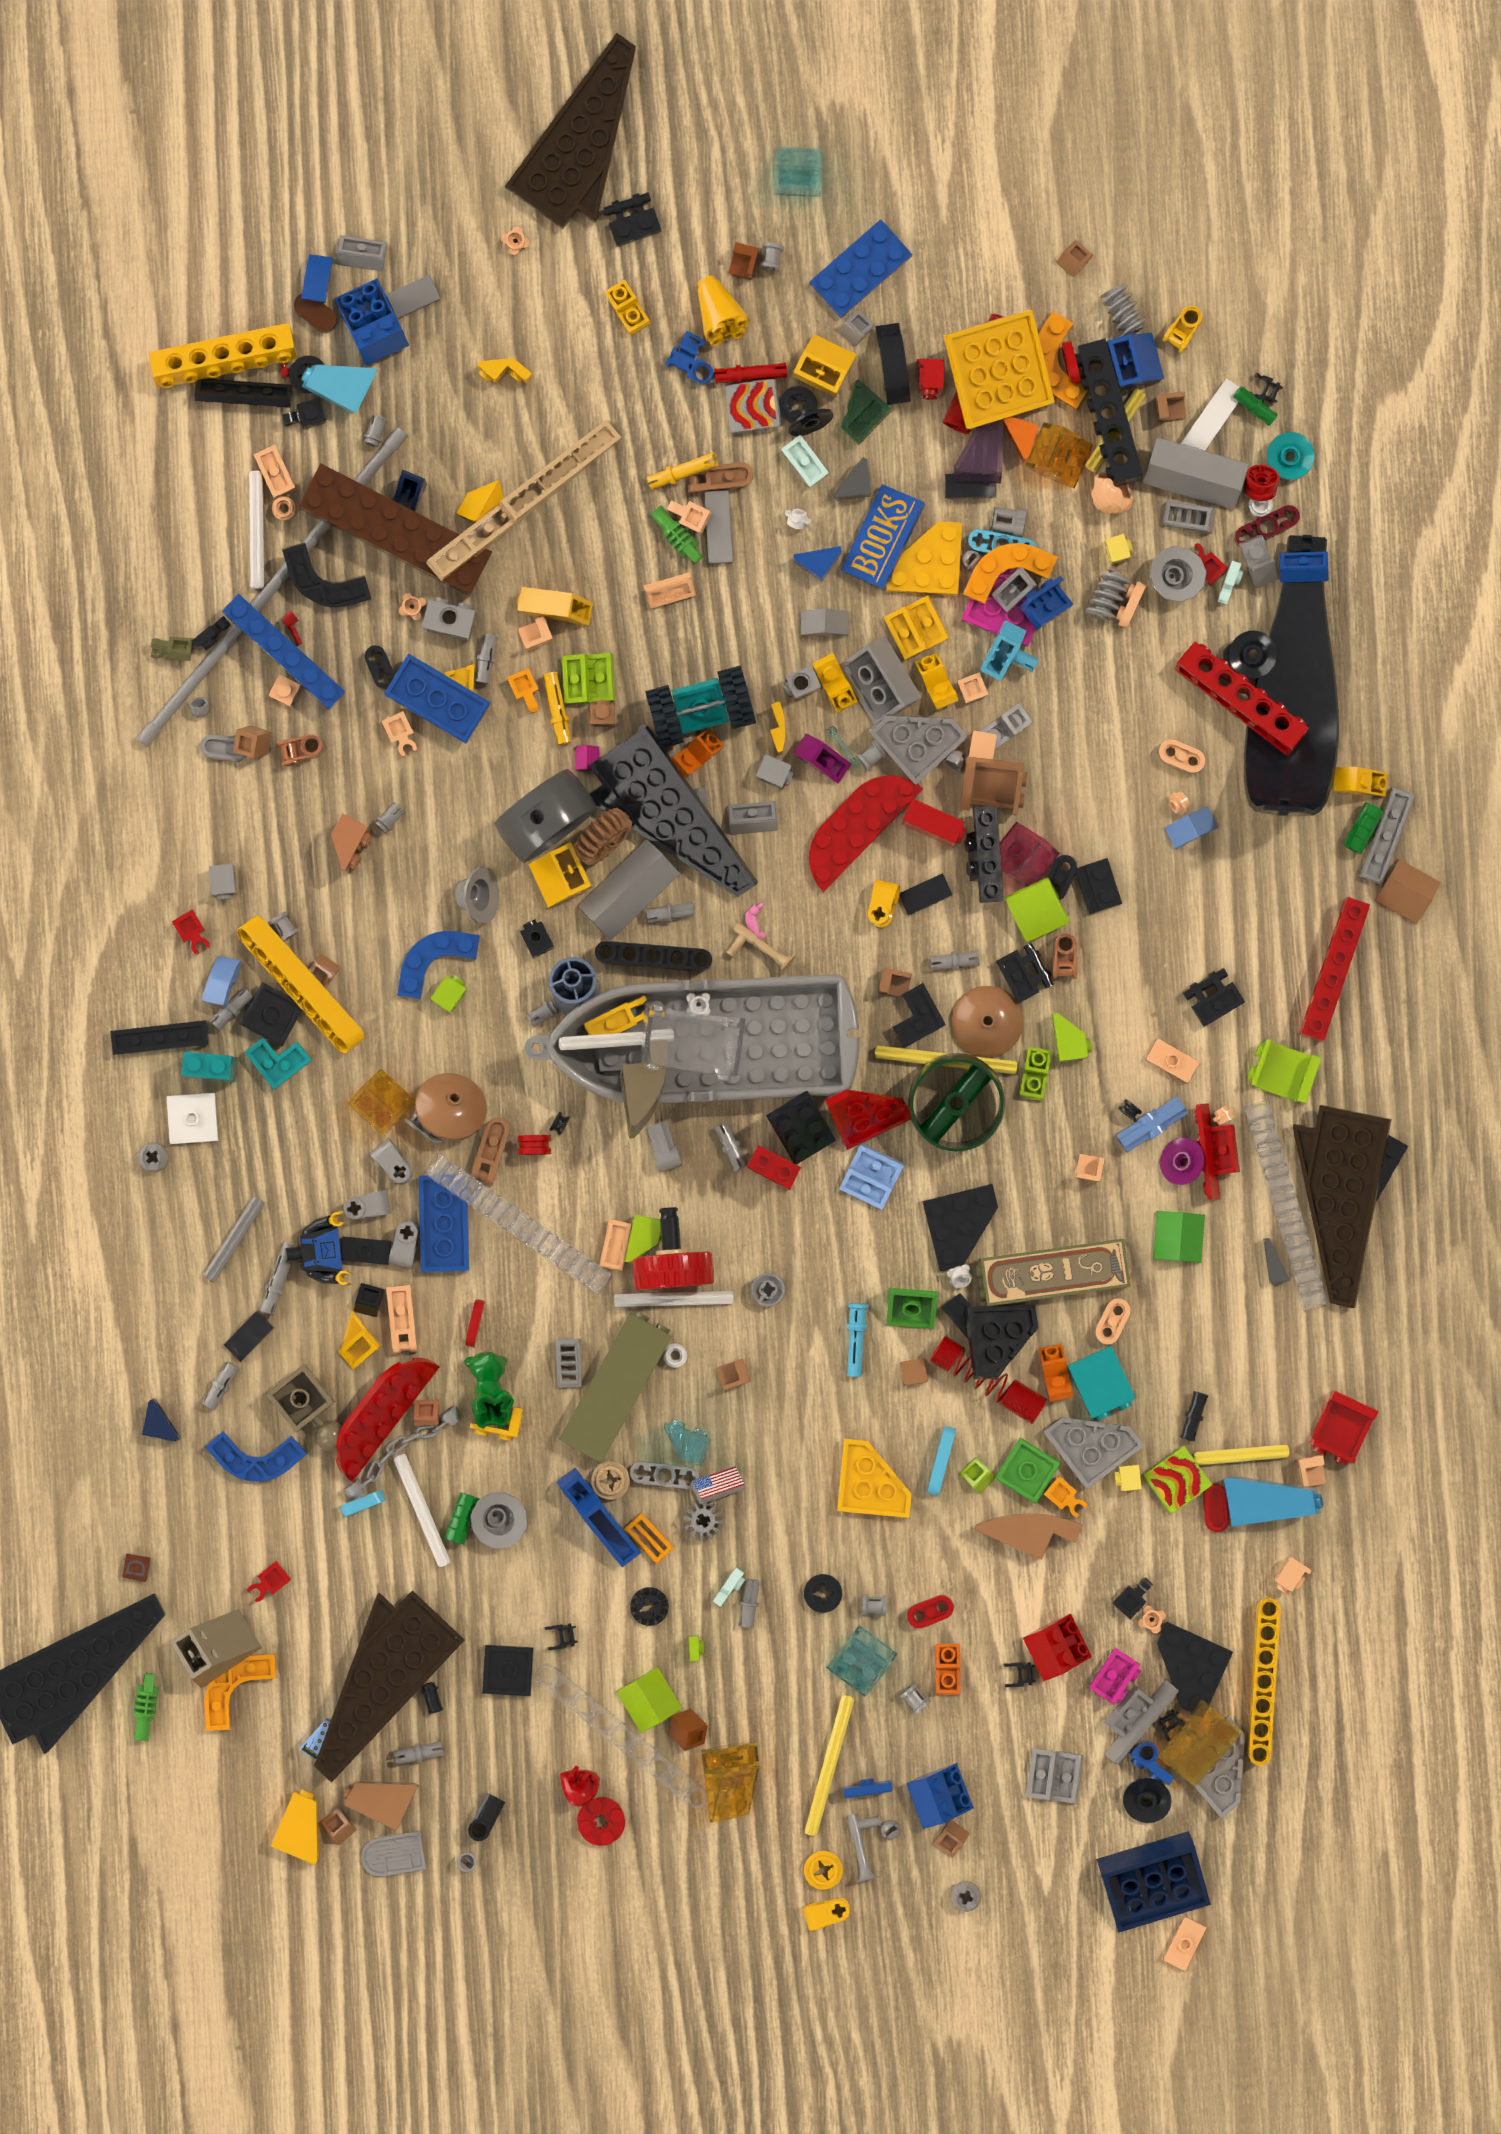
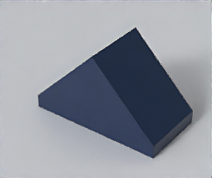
M402 470L393 501L416 512L427 486L425 478Z
M156 1398L151 1399L148 1402L142 1435L170 1441L182 1439Z

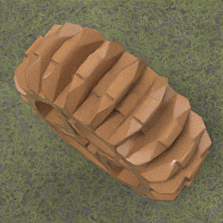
M613 808L597 817L576 840L574 849L577 857L589 866L597 864L605 857H608L630 833L632 821L629 819V816L620 809Z

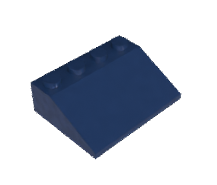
M1189 1831L1096 1859L1118 1933L1211 1905L1195 1845Z

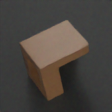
M1185 391L1156 395L1155 405L1158 422L1186 418Z
M255 726L237 729L233 752L253 759L267 755L272 732Z
M883 968L878 993L903 997L902 994L909 990L912 973Z
M743 1359L716 1368L723 1391L751 1382Z

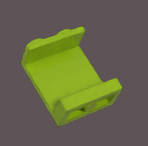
M1266 1039L1264 1043L1260 1042L1255 1056L1259 1057L1256 1066L1252 1065L1248 1073L1247 1079L1251 1080L1249 1085L1298 1103L1306 1104L1322 1058L1315 1055L1310 1056L1273 1043L1269 1039Z

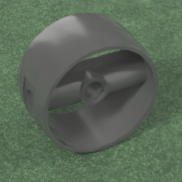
M565 769L522 797L495 821L494 825L513 854L522 863H526L548 850L580 826L597 810V806L580 780L569 769Z

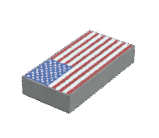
M736 1466L692 1480L691 1486L700 1504L745 1490V1483Z

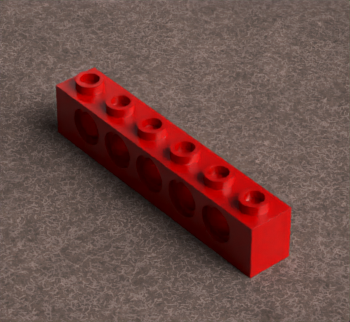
M1194 641L1178 660L1175 667L1176 672L1289 757L1306 736L1309 728L1304 720L1288 713L1287 708L1280 702L1275 703L1262 688H1256L1250 684L1249 679L1242 673L1237 674L1224 659L1216 658L1204 644L1199 645ZM1207 665L1210 667L1211 671L1204 672L1199 668V666ZM1225 679L1230 685L1222 686L1218 680ZM1241 693L1248 696L1249 700L1242 701L1237 697V695ZM1263 708L1268 714L1260 715L1256 709ZM1283 723L1287 729L1280 730L1275 724Z
M1350 897L1344 899L1298 1035L1318 1042L1325 1040L1371 904Z

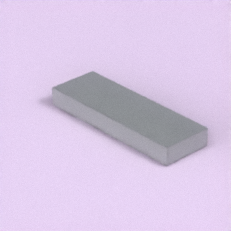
M728 490L705 492V509L712 512L706 524L709 564L733 563Z

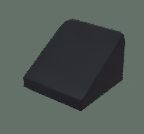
M361 1283L354 1311L377 1317L384 1289Z

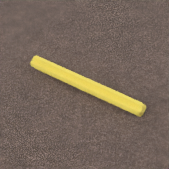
M878 1045L875 1047L874 1056L876 1059L926 1064L932 1059L948 1053ZM977 1057L988 1064L994 1072L1016 1074L1017 1072L1016 1061ZM950 1062L940 1066L968 1069L972 1064Z
M842 1695L805 1828L807 1835L817 1836L854 1703V1698L848 1695Z

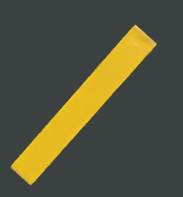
M255 915L237 929V935L241 942L341 1053H348L364 1040L365 1036L362 1029L262 917Z
M1270 1597L1260 1599L1256 1608L1247 1756L1252 1763L1258 1766L1268 1763L1272 1747L1281 1610L1279 1603ZM1267 1602H1272L1275 1606V1610L1271 1615H1265L1262 1611L1263 1605ZM1265 1626H1270L1273 1629V1635L1269 1639L1261 1637V1630ZM1265 1650L1270 1651L1271 1660L1268 1663H1261L1259 1660L1260 1653ZM1261 1675L1269 1676L1270 1683L1267 1687H1259L1257 1681ZM1260 1699L1268 1701V1708L1264 1712H1259L1256 1709V1703ZM1259 1723H1263L1267 1727L1266 1733L1262 1736H1257L1254 1733L1255 1726ZM1259 1747L1265 1750L1264 1758L1255 1760L1253 1758V1751Z

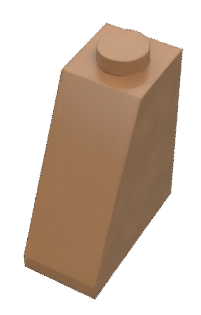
M356 1781L353 1786L348 1785L343 1795V1798L347 1799L344 1805L389 1828L397 1830L419 1785L408 1782Z

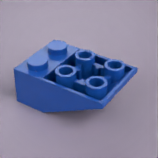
M374 279L334 298L366 366L409 346L378 279Z

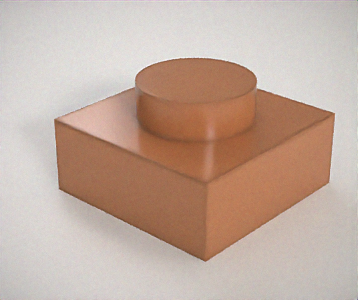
M415 1400V1426L439 1425V1400Z

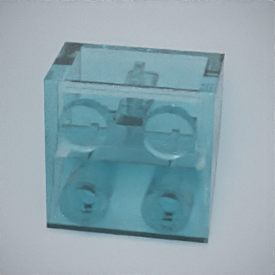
M776 147L773 195L821 197L823 149Z
M674 1419L671 1420V1423L665 1422L664 1429L678 1458L702 1466L712 1438L707 1436L708 1431L697 1427L691 1431L684 1428L685 1423Z
M858 1625L826 1668L865 1697L888 1670L897 1653Z

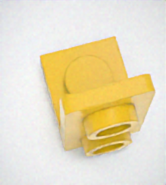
M513 1407V1411H510L511 1417L506 1424L509 1425V1430L486 1426L483 1429L478 1427L476 1423H471L470 1428L475 1429V1434L488 1436L489 1432L498 1433L499 1439L512 1441L513 1437H518L524 1408Z

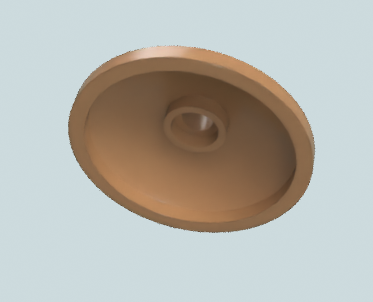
M994 986L976 987L966 992L956 1003L951 1017L952 1032L958 1044L968 1053L983 1058L997 1057L1008 1052L1019 1040L1023 1029V1014L1015 998L1007 991ZM989 1016L993 1022L991 1025H985L983 1019Z
M443 1073L429 1078L420 1087L415 1099V1111L419 1122L429 1133L440 1139L457 1141L472 1136L481 1128L487 1114V1103L483 1092L472 1080L459 1074ZM450 1098H456L457 1102L451 1101Z

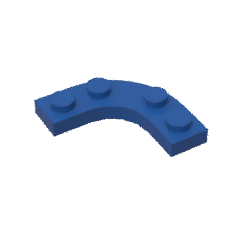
M441 931L419 940L404 959L397 995L421 999L425 975L431 963L442 956L476 959L480 935L456 931Z
M222 1431L205 1446L227 1472L247 1481H267L277 1478L286 1473L308 1454L293 1436H290L273 1452L262 1457H254L244 1453L225 1431Z

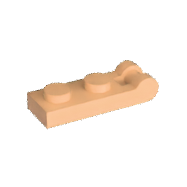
M411 1285L386 1287L393 1354H401V1351L418 1352ZM408 1334L409 1341L400 1342L399 1335Z

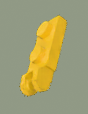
M645 995L628 1004L626 1002L584 1023L588 1035L621 1033L637 1025V1022L654 1014L652 1009H647L634 1017L630 1010L635 1006L643 1004L647 1000Z

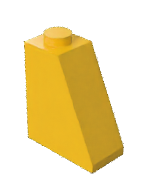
M522 587L517 599V611L530 616H544L547 619L589 626L593 602L573 593Z
M301 1788L300 1792L294 1791L271 1846L316 1865L319 1860L318 1799L313 1798L314 1793Z

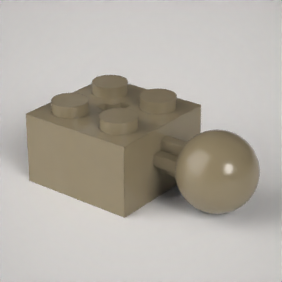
M304 1364L269 1391L266 1396L295 1432L300 1431L311 1422L317 1429V1444L323 1450L336 1451L338 1449L336 1447L337 1437L342 1425L336 1421H328L322 1414L336 1401L307 1364ZM297 1392L306 1394L305 1404L295 1401L298 1398Z

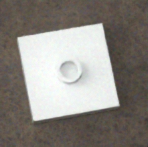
M215 1093L167 1096L170 1144L219 1141Z

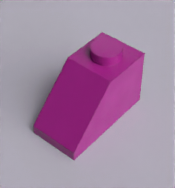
M807 733L793 752L806 764L838 784L851 765L850 762L823 741Z

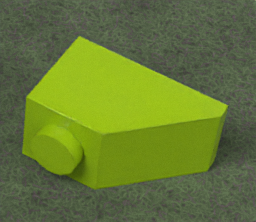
M1053 1013L1052 1021L1058 1062L1088 1058V1053L1092 1052L1090 1038H1086L1083 1031L1059 1013Z
M635 1214L625 1262H632L634 1258L643 1255L659 1244V1239L661 1240L660 1219Z

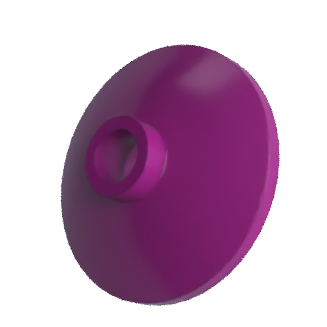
M1185 1137L1171 1141L1164 1148L1160 1158V1168L1163 1176L1169 1182L1176 1185H1186L1193 1182L1200 1175L1204 1166V1153L1201 1146L1196 1141ZM1188 1159V1163L1184 1167V1161Z

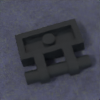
M649 192L641 195L637 193L632 195L630 199L621 202L616 200L611 202L612 205L603 207L606 216L615 214L617 220L609 222L616 247L662 232L654 207L644 210L643 207L644 203L651 201ZM636 207L637 213L624 217L622 211Z
M1032 942L1023 946L1027 953L1025 957L1021 958L1019 952L1015 950L995 961L1018 1004L1040 992L1036 983L1042 981L1046 989L1054 985L1050 977L1052 975L1051 972L1045 968L1040 959L1041 954L1039 950H1035ZM1032 962L1037 972V975L1033 977L1026 967V964Z
M1224 968L1217 972L1209 973L1206 979L1199 983L1194 982L1188 990L1183 992L1187 1001L1193 997L1198 999L1199 1002L1191 1008L1203 1028L1245 1003L1233 982L1224 987L1221 980L1228 977ZM1214 985L1217 992L1206 998L1203 991Z

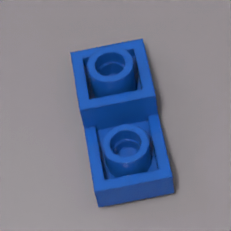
M309 254L301 296L302 300L326 303L333 257Z

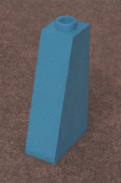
M1238 1476L1224 1478L1232 1526L1317 1515L1321 1513V1508L1324 1506L1323 1497L1321 1494H1318L1317 1488Z

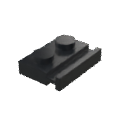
M1108 858L1077 867L1076 877L1089 915L1122 904Z

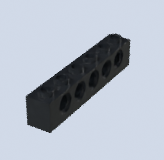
M1106 338L1079 345L1078 353L1075 354L1078 368L1082 367L1084 376L1080 377L1084 391H1089L1091 398L1087 399L1090 413H1095L1097 420L1093 422L1096 436L1101 435L1103 442L1102 445H1099L1102 458H1107L1109 467L1105 468L1107 477L1114 482L1116 487L1143 480V473ZM1093 363H1098L1102 366V370L1098 373H1093L1089 370V366ZM1098 386H1105L1108 389V393L1100 396L1096 394L1095 389ZM1109 408L1114 411L1115 415L1107 419L1101 415V412ZM1112 431H1116L1121 435V438L1118 441H1111L1107 435ZM1118 454H1123L1127 457V461L1124 464H1117L1114 461V457Z

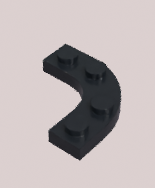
M305 542L282 548L293 584L303 596L322 606L337 608L371 600L365 575L345 581L330 582L324 580L315 572Z

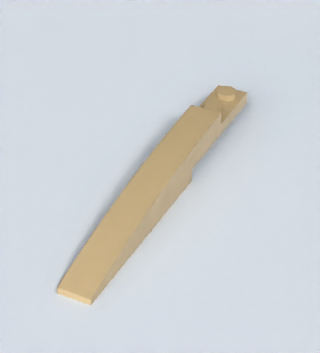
M605 420L501 500L498 506L429 558L426 564L443 581L468 560L479 555L536 510L622 437Z

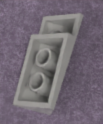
M1157 437L1143 483L1234 510L1249 464L1183 443L1178 444Z
M646 839L578 907L611 941L680 873Z

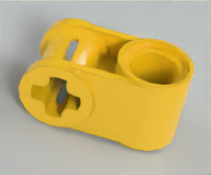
M1195 306L1186 307L1170 326L1162 341L1169 342L1178 348V352L1182 354L1201 323V311ZM1194 313L1197 316V322L1194 324L1187 323L1184 315Z
M875 880L868 910V918L875 926L885 928L891 924L895 906L900 895V884ZM882 910L885 917H880L878 920L875 915L880 914Z
M837 1897L803 1906L802 1909L808 1930L821 1929L846 1920L850 1913L849 1902L845 1898ZM836 1904L846 1908L843 1910L842 1915H839L838 1912H833Z

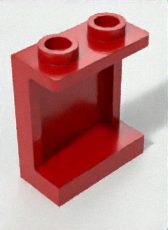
M759 1145L747 1167L788 1190L791 1189L801 1169L800 1166Z
M1332 1390L1308 1443L1314 1445L1312 1450L1324 1456L1327 1452L1335 1455L1334 1460L1346 1466L1349 1462L1355 1464V1458L1372 1421L1376 1419L1379 1411Z

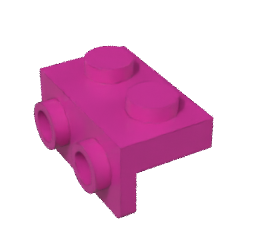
M1114 1647L1088 1688L1113 1705L1116 1701L1121 1703L1128 1692L1125 1689L1130 1681L1134 1683L1141 1672L1138 1669L1140 1664Z

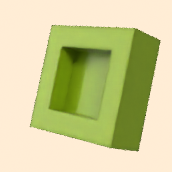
M699 1635L689 1636L690 1661H700V1655H704V1640L699 1641Z

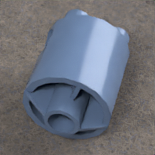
M578 957L565 958L552 968L549 975V987L556 1006L563 1014L568 1015L588 999L600 994L596 973L586 960Z

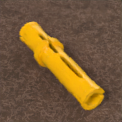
M710 452L675 467L672 465L668 466L664 471L647 476L648 482L658 480V482L652 483L649 486L652 490H655L669 483L672 485L676 484L678 480L693 474L718 467V459L708 462V460L717 456L714 452Z
M558 672L546 673L542 676L552 716L550 722L551 725H554L557 745L569 744L572 742L568 726L570 719L569 716H566Z

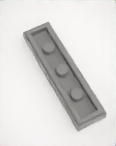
M1392 787L1384 813L1379 821L1359 875L1360 878L1379 885L1383 884L1414 801V794Z

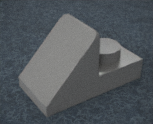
M1262 535L1239 543L1255 588L1278 580L1275 561L1271 559Z

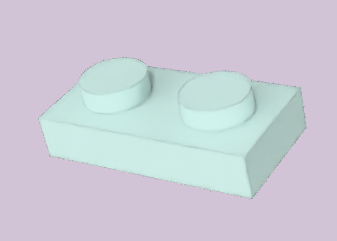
M801 435L781 449L809 488L829 475L827 469Z

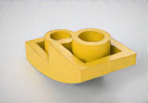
M626 280L604 291L630 336L651 324Z

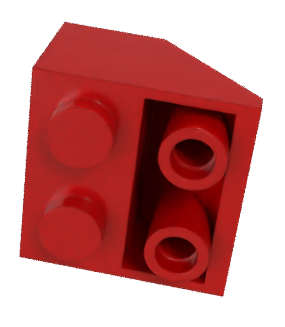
M1072 1614L1053 1621L1023 1637L1043 1681L1060 1676L1092 1657Z

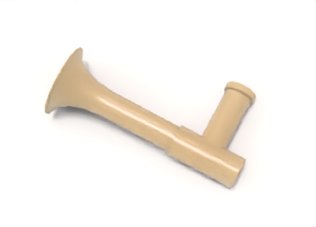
M737 923L734 927L733 932L738 937L730 948L726 950V953L734 958L745 941H747L778 964L781 969L780 975H783L788 970L796 955L788 957L780 954L741 923Z

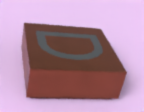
M127 1553L122 1578L146 1582L151 1557Z

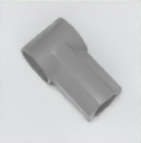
M667 1121L648 1126V1134L654 1148L653 1154L658 1171L662 1172L682 1166Z

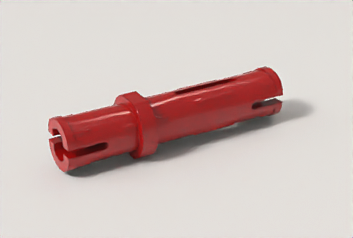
M786 362L741 367L739 364L732 368H714L715 384L737 382L739 384L742 381L787 378Z

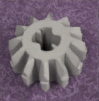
M695 1501L696 1511L690 1507L686 1508V1511L692 1514V1517L683 1516L684 1521H691V1524L685 1525L684 1529L694 1528L690 1534L692 1538L696 1535L697 1531L700 1532L699 1541H703L704 1533H707L709 1540H711L713 1535L710 1530L712 1529L715 1533L719 1534L720 1529L714 1525H723L724 1523L723 1520H715V1517L722 1515V1511L712 1512L716 1508L715 1503L708 1509L706 1508L707 1503H704L703 1508H700L699 1503ZM698 1515L709 1516L710 1521H707L709 1525L706 1527L702 1524L698 1525L696 1519L699 1520Z

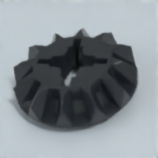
M302 356L290 368V381L293 387L301 393L313 394L302 387L304 381L301 380V376L305 372L307 365L311 368L312 365L325 364L315 356Z
M794 386L787 389L779 401L782 417L789 423H792L800 416L798 409L790 412L794 406L792 397L798 402L806 400L802 405L803 410L806 408L817 409L815 395L811 390L802 386Z
M819 1574L812 1577L806 1583L804 1599L812 1610L827 1613L834 1610L840 1604L842 1588L833 1576ZM821 1583H824L827 1591L834 1592V1594L826 1596L825 1604L822 1603L820 1596L812 1595V1593L820 1591Z
M646 1587L637 1591L630 1603V1610L634 1619L646 1626H653L662 1622L669 1609L665 1594L653 1587ZM644 1597L650 1603L659 1601L653 1608L655 1616H652V1613L650 1614L649 1611L640 1612L643 1609L642 1607L645 1606Z

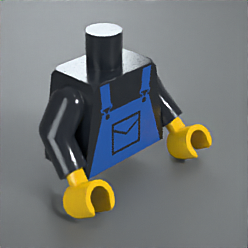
M338 1211L332 1215L315 1219L302 1230L301 1236L297 1237L298 1247L285 1248L286 1262L300 1261L301 1271H306L308 1277L322 1284L339 1283L350 1286L352 1283L345 1282L344 1277L346 1274H352V1272L342 1271L338 1226L346 1224L347 1221L339 1222L337 1216L344 1212Z

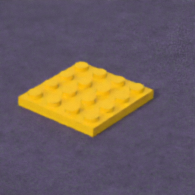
M1025 310L943 335L966 429L975 428L1055 403L1033 310Z

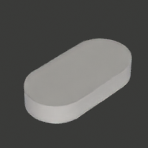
M210 734L201 741V752L209 759L240 762L246 758V756L233 752L235 737Z

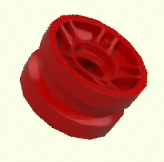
M1254 465L1247 470L1244 483L1245 494L1256 501L1273 499L1276 496L1279 482L1278 472L1267 465Z
M518 1135V1142H520L518 1155L551 1154V1148L549 1147L551 1135Z

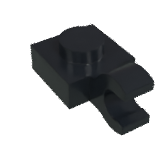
M319 398L296 404L298 412L282 415L285 427L301 422L303 429L326 423Z
M1145 1577L1135 1589L1128 1585L1112 1603L1131 1620L1147 1602L1142 1596L1153 1584Z

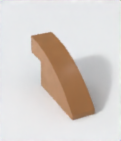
M1022 1513L983 1521L976 1524L974 1529L1042 1560L1053 1533L1076 1543L1083 1525L1066 1518L1048 1514Z

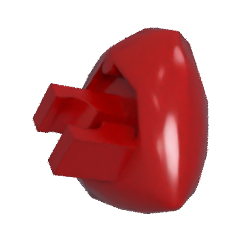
M575 1765L572 1770L560 1773L563 1793L572 1806L581 1807L588 1804L596 1796L600 1786V1778L596 1772L579 1769Z

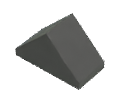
M863 457L834 493L833 498L835 500L871 497L866 458Z

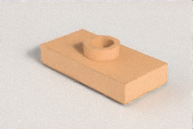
M690 572L644 585L650 609L696 596Z
M1158 1038L1145 1059L1186 1083L1189 1082L1199 1064V1061Z
M609 1219L599 1266L623 1271L633 1224Z
M1184 1916L1163 1960L1186 1971L1207 1927Z

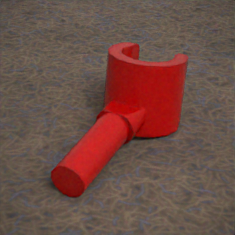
M289 611L283 616V622L291 632L296 645L302 644L296 628L293 626L299 620L292 611Z

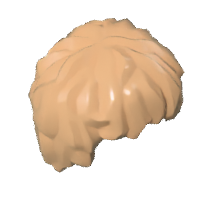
M1106 473L1094 476V488L1091 496L1098 510L1105 514H1121L1131 508L1134 498L1131 495L1129 484L1116 487L1114 482L1107 477Z

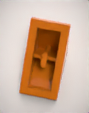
M1011 416L1002 419L1001 422L1022 462H1027L1039 425Z

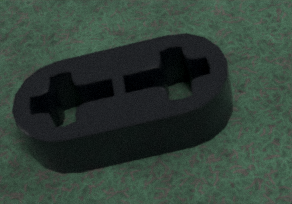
M374 645L366 650L365 661L376 686L381 690H386L395 674L384 649ZM373 651H376L378 654L382 653V656L379 657L381 666L377 667L374 660H369L372 657ZM381 669L384 670L387 676L391 675L387 685L383 682H378L381 679L379 672Z

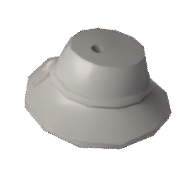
M1172 546L1161 550L1153 559L1149 577L1154 589L1163 598L1182 602L1195 598L1204 587L1206 569L1202 559L1193 551Z
M476 868L467 879L458 883L455 890L457 905L465 910L475 923H488L495 917L499 905L497 877L490 868Z
M506 1492L489 1493L477 1501L470 1515L473 1532L481 1543L492 1548H509L521 1540L527 1528L526 1510L516 1497Z

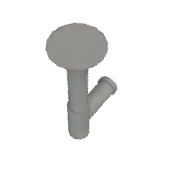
M857 1813L848 1815V1825L860 1868V1876L855 1883L878 1878L880 1876H876L869 1867L861 1830L878 1825L882 1826L880 1816L877 1815L876 1817L859 1821Z

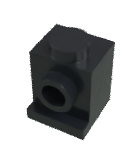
M534 919L522 925L524 930L520 931L533 959L555 948L542 921L537 923ZM533 933L540 934L541 938L539 941L532 940L531 936Z

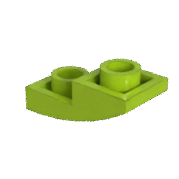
M1028 1047L1019 1097L1043 1101L1052 1051Z

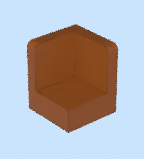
M735 242L729 274L752 280L759 248Z
M688 1709L671 1716L668 1734L686 1751L705 1743L708 1725L692 1709Z

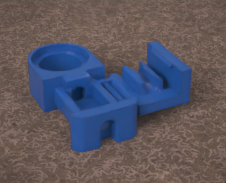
M686 331L679 345V352H677V347L673 348L670 357L666 361V366L669 368L671 364L688 373V378L700 384L709 383L714 376V371L710 364L699 358L694 360L699 355L697 351L700 345L704 346L706 340ZM700 366H706L710 371L709 377L705 380H700L696 376V370Z

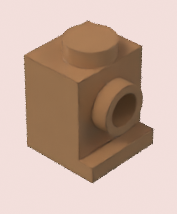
M598 700L595 703H591V727H615V703H610L607 700Z

